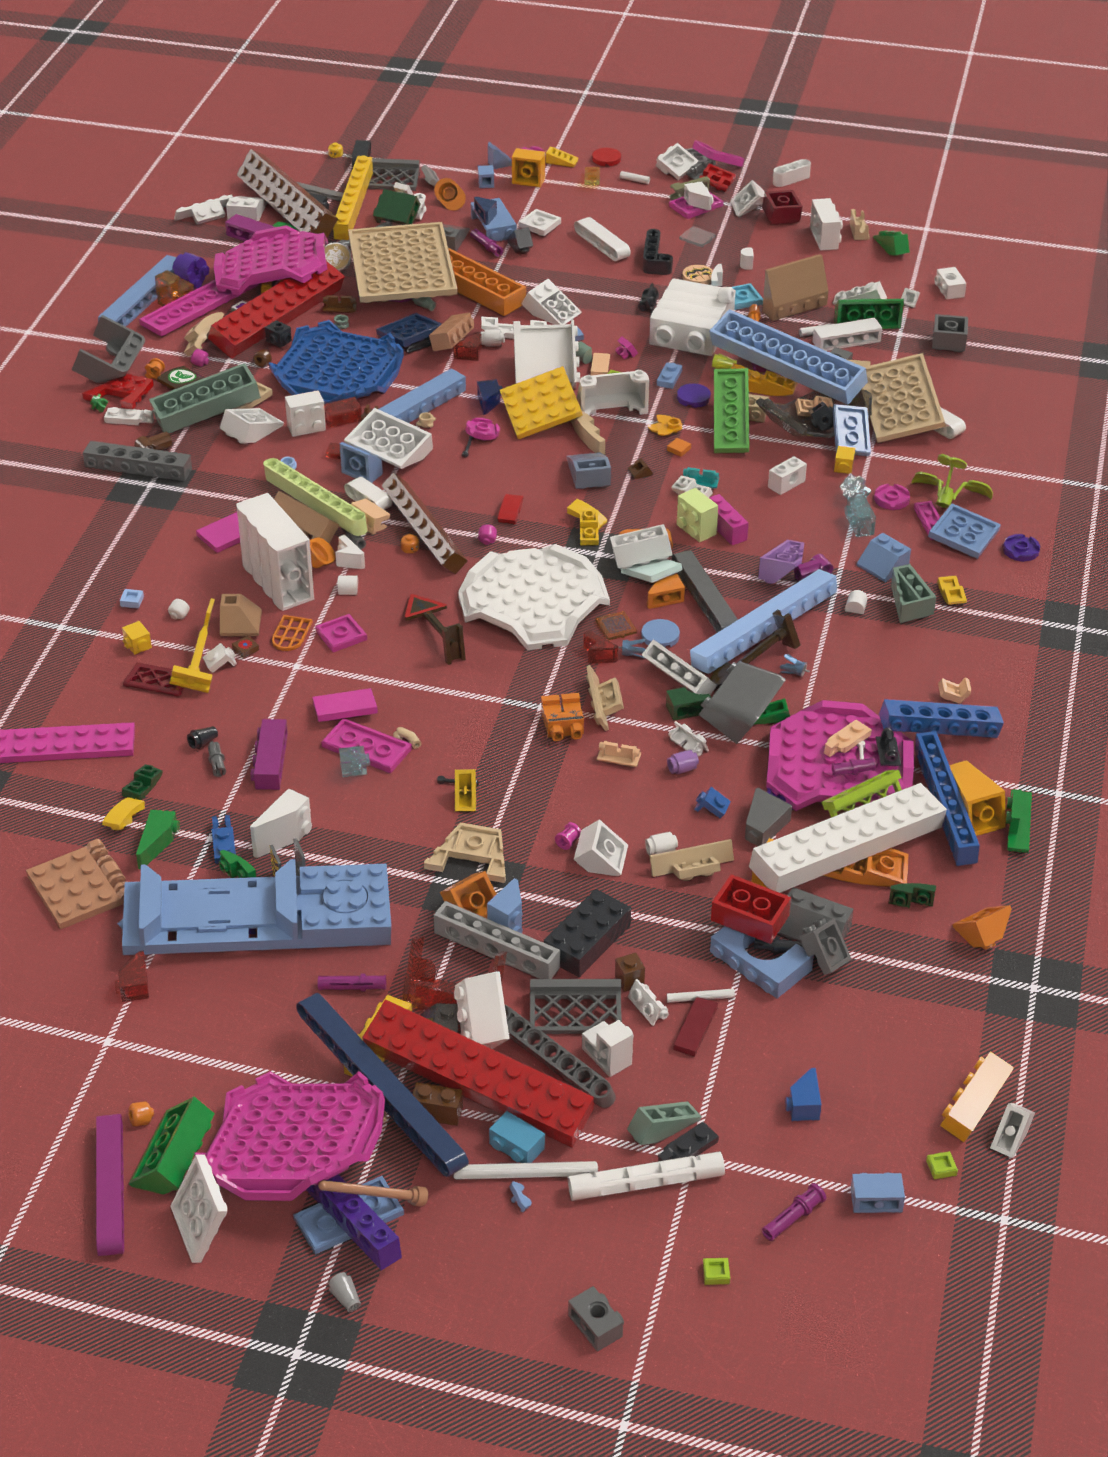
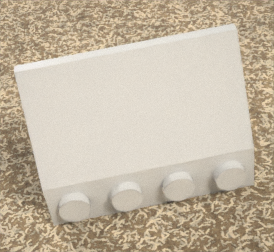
M376 408L344 439L345 443L401 469L423 460L433 449L431 433Z

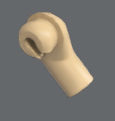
M398 727L396 728L397 731L393 733V736L397 739L402 740L406 738L414 749L421 746V741L416 734L408 729Z

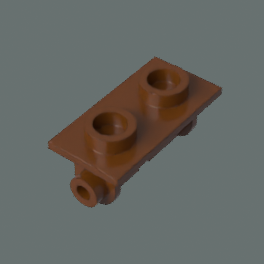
M327 295L323 297V311L331 313H351L356 311L357 302L353 296H341V301H338V296Z

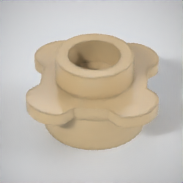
M421 413L417 425L424 428L433 427V422L436 419L431 413Z

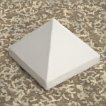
M905 288L901 299H904V305L915 308L920 292Z

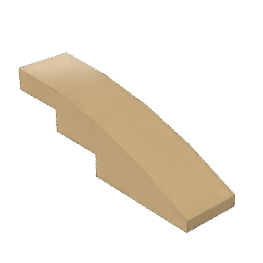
M582 411L583 416L570 420L580 439L593 452L605 454V439L600 436V429L594 426V419Z

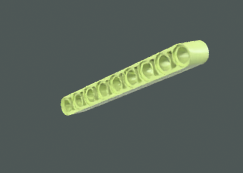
M270 458L263 462L267 481L316 512L336 522L349 533L355 536L367 533L364 512L276 458Z

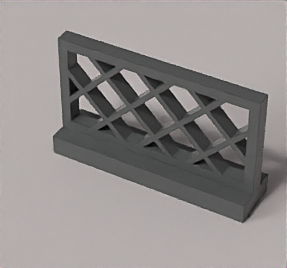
M372 158V176L377 178L370 180L367 189L395 190V184L391 183L396 181L405 185L411 182L413 185H409L412 191H416L418 177L420 176V160ZM388 176L391 177V179H389V180L384 179V178H386V177H388Z
M530 979V1023L545 1034H582L603 1022L609 1016L616 1021L620 1020L622 1022L621 979ZM535 999H545L549 1003L541 1009L535 1004ZM560 999H568L572 1003L564 1009L557 1002ZM583 999H591L594 1003L586 1009L579 1002ZM605 999H616V1004L610 1009L602 1002ZM552 1006L560 1012L554 1019L546 1013ZM575 1006L583 1012L576 1019L568 1013ZM597 1006L606 1012L599 1019L591 1013ZM541 1016L549 1022L545 1026H535V1021ZM565 1016L572 1023L568 1026H561L557 1022ZM588 1016L595 1023L591 1026H584L580 1021Z

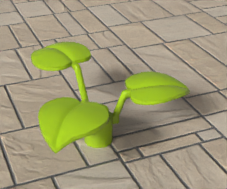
M940 454L937 458L941 464L950 466L946 486L943 489V481L935 475L925 472L915 473L911 482L937 485L938 498L936 504L943 508H948L951 505L952 500L956 499V496L963 487L969 491L985 495L991 500L993 497V491L989 485L974 480L963 482L957 491L953 493V489L949 487L953 468L965 469L967 463L962 459L945 454Z

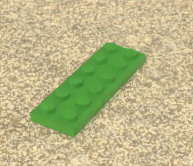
M748 368L714 369V453L749 452Z

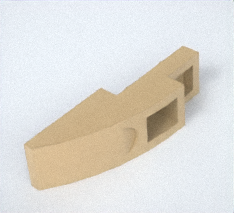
M223 312L207 316L187 332L184 338L189 343L184 353L188 357L196 349H202L201 344L208 339L211 325L223 318Z

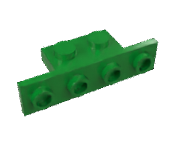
M1013 789L1011 790L1010 797L1007 798L1006 809L1010 811L1006 813L1005 824H1009L1007 850L1029 853L1031 792Z

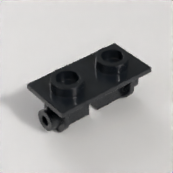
M651 283L650 288L643 291L640 303L638 304V308L641 311L650 310L652 313L656 306L659 292L653 283Z
M884 728L881 737H875L880 765L901 766L894 732L890 728Z

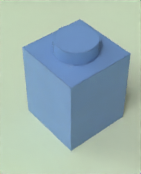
M493 165L478 166L479 188H494Z

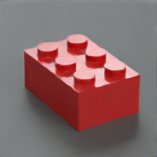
M731 874L712 901L711 921L771 944L789 917L791 897Z

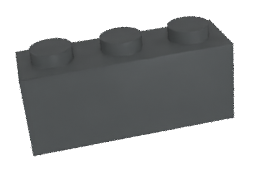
M794 887L788 894L791 897L790 914L777 935L801 942L799 936L803 934V928L812 925L814 921L825 918L826 921L835 918L841 935L845 939L852 926L853 908Z

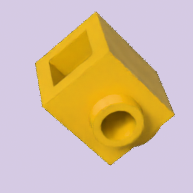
M140 621L122 627L123 643L134 655L152 648L150 633Z

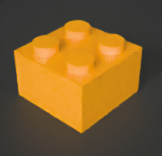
M516 148L512 155V184L541 187L545 180V152Z

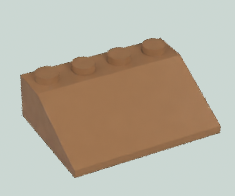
M821 254L765 270L762 312L772 321L827 305L828 285Z

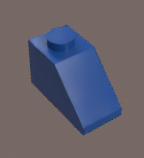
M816 1068L808 1070L790 1087V1095L785 1098L786 1111H790L791 1121L820 1120L822 1104Z

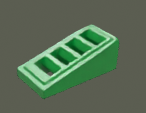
M786 699L770 702L755 724L779 723L790 717Z

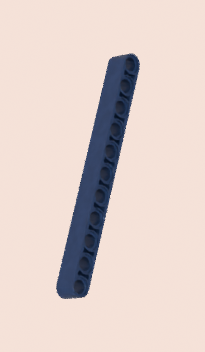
M315 993L296 1004V1009L301 1019L352 1075L360 1071L367 1077L368 1083L371 1086L375 1085L383 1092L385 1099L384 1111L443 1176L450 1177L468 1166L469 1160L464 1150L322 995Z

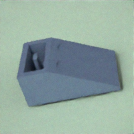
M601 452L566 456L576 489L611 485V465L608 457Z

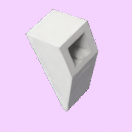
M880 281L876 283L870 282L866 286H857L849 291L838 292L835 295L833 304L835 305L838 300L887 299V296Z

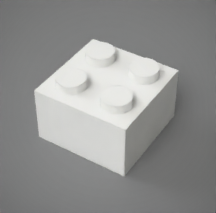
M319 391L285 397L287 426L292 437L326 430L324 401Z

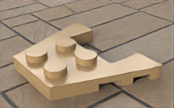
M460 823L445 838V843L434 850L433 856L424 861V869L443 872L448 857L488 863L487 876L489 880L501 883L506 881L501 829Z

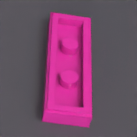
M932 501L914 503V510L929 535V531L940 519V516Z

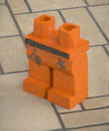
M579 693L561 694V706L559 695L541 696V713L548 738L552 737L553 741H561L564 739V736L581 739L582 734H584V717L581 710Z

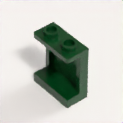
M383 189L382 194L379 196L377 207L373 210V217L377 223H381V220L410 225L413 224L421 203L417 196Z

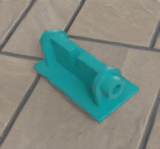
M687 467V469L684 468L683 475L695 479L698 485L717 489L720 477L716 470L703 469V475L700 474V469Z

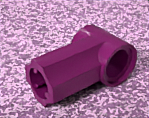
M817 554L809 562L798 565L794 568L793 572L795 578L801 581L818 569L831 574L834 567L823 554Z

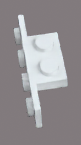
M232 194L228 196L223 195L214 200L209 199L200 204L195 203L189 207H181L176 210L174 219L177 221L193 216L198 225L225 217L223 207H226L229 198L233 196Z

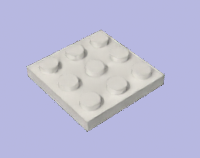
M195 1155L171 1204L172 1212L192 1263L202 1262L214 1236L218 1232L221 1222L227 1214V1205L222 1199L219 1185L216 1184L212 1168L208 1164L205 1155Z

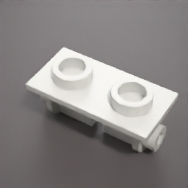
M677 721L674 722L677 728L669 732L670 740L680 747L687 742L683 748L685 750H692L697 756L702 754L703 749L707 752L709 751L706 745L707 741L702 735L692 733V730L686 724L681 725Z
M636 979L628 998L650 1024L654 1026L657 1019H666L669 1016L668 1008L660 1001H656L657 997L652 993L648 985H644Z

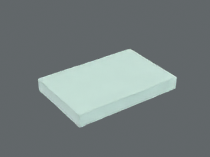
M668 559L651 560L648 564L641 565L639 563L627 569L621 568V573L653 583L683 569L681 563Z

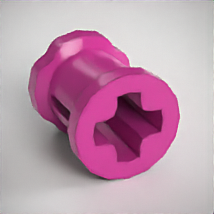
M569 822L563 832L555 836L556 844L564 850L570 849L572 842L580 837L581 829L575 823Z

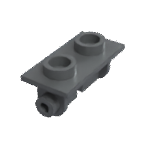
M709 159L704 161L703 164L693 165L689 169L690 172L686 173V175L693 180L698 179L700 175L703 176V171L710 163L715 166L716 161Z

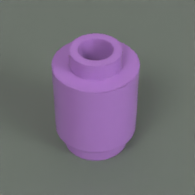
M692 750L679 752L667 758V766L672 774L694 770L697 768V764H699L698 756Z

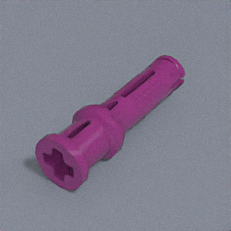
M811 1183L806 1192L794 1198L791 1206L762 1228L765 1238L773 1241L802 1215H809L813 1207L818 1203L825 1202L827 1197L824 1190L818 1184Z

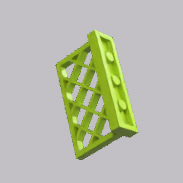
M887 770L822 801L824 810H829L832 818L837 816V811L841 809L846 812L853 810L858 801L863 803V805L870 803L874 793L880 796L879 799L886 797L888 787L893 785L895 793L902 790L898 779L902 778L899 770Z

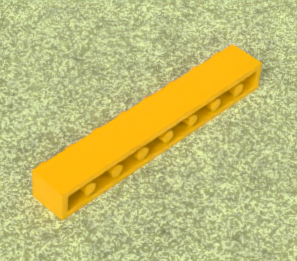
M357 156L336 214L338 220L333 228L334 239L349 240L348 230L354 228L373 174L372 157Z

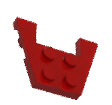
M126 374L123 377L85 391L82 395L84 400L89 401L92 400L94 395L98 396V394H101L100 398L106 394L123 397L124 399L120 400L121 407L134 409L136 407L135 403H139L142 400L141 396L146 395L154 386L153 379L145 378L144 376Z

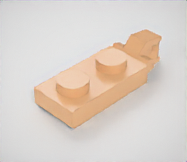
M858 720L853 721L827 740L824 754L831 757L838 751L846 753L858 745V743L870 737L872 729Z

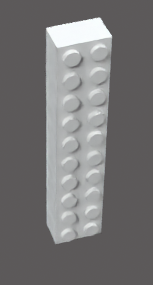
M919 783L755 847L752 851L749 867L769 889L780 893L941 828L947 809Z

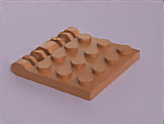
M100 839L90 841L86 847L26 870L27 877L60 930L124 904L126 878L113 858L108 855V851Z

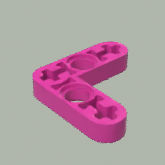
M697 140L694 141L692 147L709 159L742 167L745 160L740 156L716 151L709 145Z

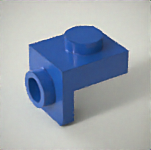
M710 787L706 792L702 791L697 796L695 801L698 803L694 810L698 812L701 808L705 807L718 818H722L731 801Z

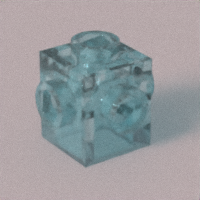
M852 473L839 486L844 491L843 496L849 501L853 499L858 504H861L872 492L865 485L867 481L860 475L856 477Z
M364 746L339 748L342 777L367 774L366 766H370L369 753L365 754Z

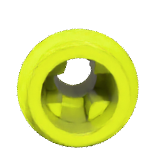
M720 353L714 354L711 367L715 369H731L732 365L736 364L737 361Z

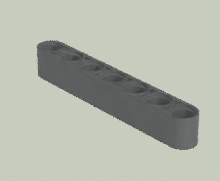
M688 550L672 554V561L682 564L683 570L677 572L715 631L718 633L738 620L693 552Z
M505 1005L508 1033L511 1040L573 1087L593 1096L594 1103L598 1106L607 1108L614 1104L616 1100L615 1092L605 1078L509 1006ZM540 1040L537 1044L532 1045L533 1042ZM556 1053L553 1057H549L550 1054ZM573 1065L571 1069L565 1070L566 1067ZM590 1078L588 1082L582 1083L584 1079ZM602 1091H607L605 1095L599 1096Z

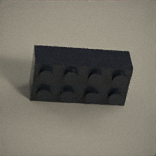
M595 889L544 939V943L560 950V968L580 978L631 926V907Z

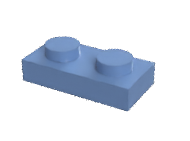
M666 362L657 379V386L673 389L682 372V365Z

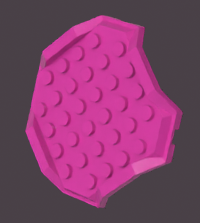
M287 225L256 231L249 240L228 250L225 254H215L214 273L217 290L227 292V289L232 291V294L241 295L249 285L290 277L305 283L312 279L311 274L317 271V274H320L327 270L325 245H328L327 237L324 233L299 232Z
M822 700L770 727L766 788H770L771 792L776 796L782 795L786 799V803L792 805L795 811L815 802H822L887 770H899L902 778L898 779L901 789L904 790L913 785L914 743L900 731H893L894 737L897 740L901 766H881L875 739L876 736L881 737L883 731L880 717L864 704ZM858 720L872 729L870 737L864 740L863 754L864 759L874 758L875 770L858 772L857 775L845 774L834 777L831 769L832 763L848 762L849 759L860 760L859 747L856 745L846 753L838 751L829 757L824 754L825 743H827V740L832 735L853 721ZM893 785L888 787L887 796L895 793ZM875 793L872 794L870 803L878 800L880 796ZM858 801L855 805L863 806V803Z
M270 1071L255 1078L256 1084L246 1089L241 1085L226 1093L223 1123L207 1153H194V1155L206 1156L218 1185L244 1200L292 1201L311 1185H318L320 1181H326L340 1174L353 1163L369 1161L382 1132L384 1095L375 1085L371 1086L368 1083L367 1077L360 1071L344 1084H292Z

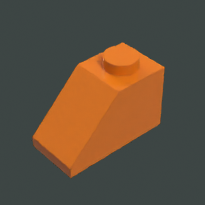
M678 574L667 576L655 582L648 591V609L684 602L685 587Z

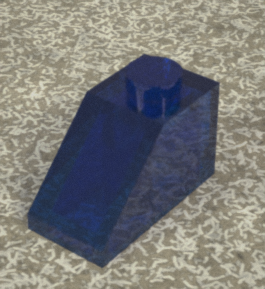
M497 379L477 381V397L483 415L488 414L500 404V390L502 386H499Z

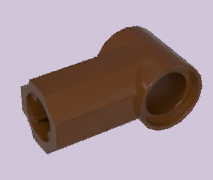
M166 431L149 438L141 436L136 439L134 446L162 450L171 447L172 439Z

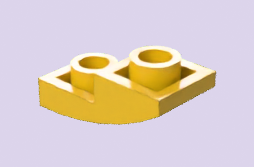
M580 510V545H599L598 510Z
M129 797L125 798L110 810L102 821V825L111 827L113 830L124 829L125 826L132 823V816L145 809V801Z

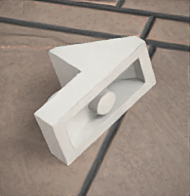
M346 535L338 537L339 545L338 551H336V565L338 567L364 569V552Z

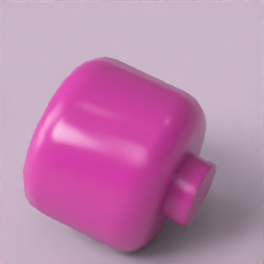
M196 349L191 356V363L202 367L204 364L207 365L209 362L208 353L201 349Z
M486 524L479 528L478 540L488 545L496 541L497 530L494 526Z

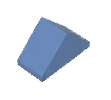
M489 142V165H493V169L512 166L511 158Z

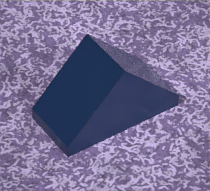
M474 197V211L485 225H489L497 215V201Z

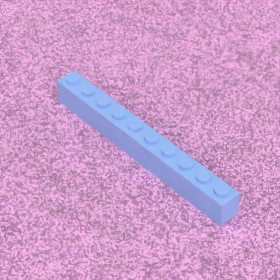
M818 569L690 650L691 666L707 674L716 670L777 630L772 614L777 609L781 611L782 616H785L787 613L791 614L792 620L835 594L837 592L836 575Z

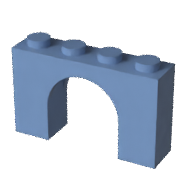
M726 926L711 936L710 952L715 957L720 958L732 969L737 970L749 981L754 982L766 993H770L777 999L812 971L814 955L808 957L804 948L798 944H795L779 958L761 960L751 956L745 950L755 941L754 937Z

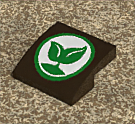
M180 366L161 374L157 381L175 390L205 377L185 366Z

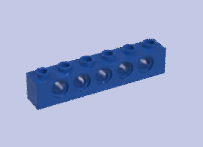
M884 699L879 712L883 729L890 728L893 731L925 733L936 731L937 734L998 738L1004 724L998 707Z

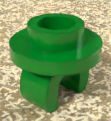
M98 394V396L94 395L90 402L92 405L91 409L94 410L96 407L98 411L103 412L109 401L100 398L101 394Z

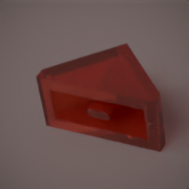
M478 333L459 341L453 346V358L479 361L482 350V334Z

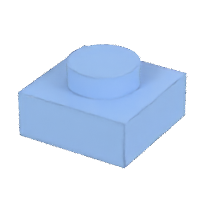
M125 589L120 599V606L139 608L144 598L143 591Z

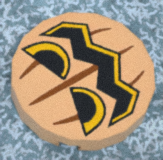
M691 265L683 270L682 278L685 281L708 285L711 283L713 270L704 265Z

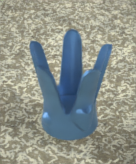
M646 639L623 640L622 647L617 648L622 649V654L625 656L634 655L644 658L634 653L643 654L646 649L631 645L643 643Z
M789 654L784 655V658L793 664L786 663L781 665L780 668L787 671H781L780 673L796 674L803 677L805 671L810 672L806 670L807 662L799 661Z

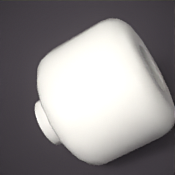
M721 287L717 293V298L721 303H732L735 298L734 289L732 287Z
M181 599L173 600L168 608L171 618L175 620L177 618L184 619L190 610L189 605Z

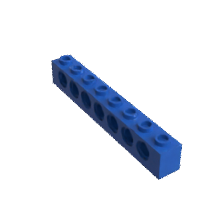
M936 731L917 733L915 754L929 792L947 809L942 827L956 865L978 863L980 845Z

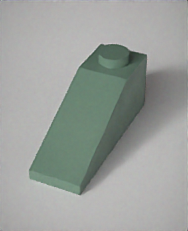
M688 1101L638 1107L627 1130L640 1145L653 1144L700 1121L702 1116Z

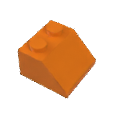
M486 871L474 873L440 892L444 902L447 901L486 919L487 903L497 895Z

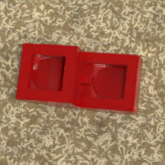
M505 494L499 511L498 522L516 524L524 497Z

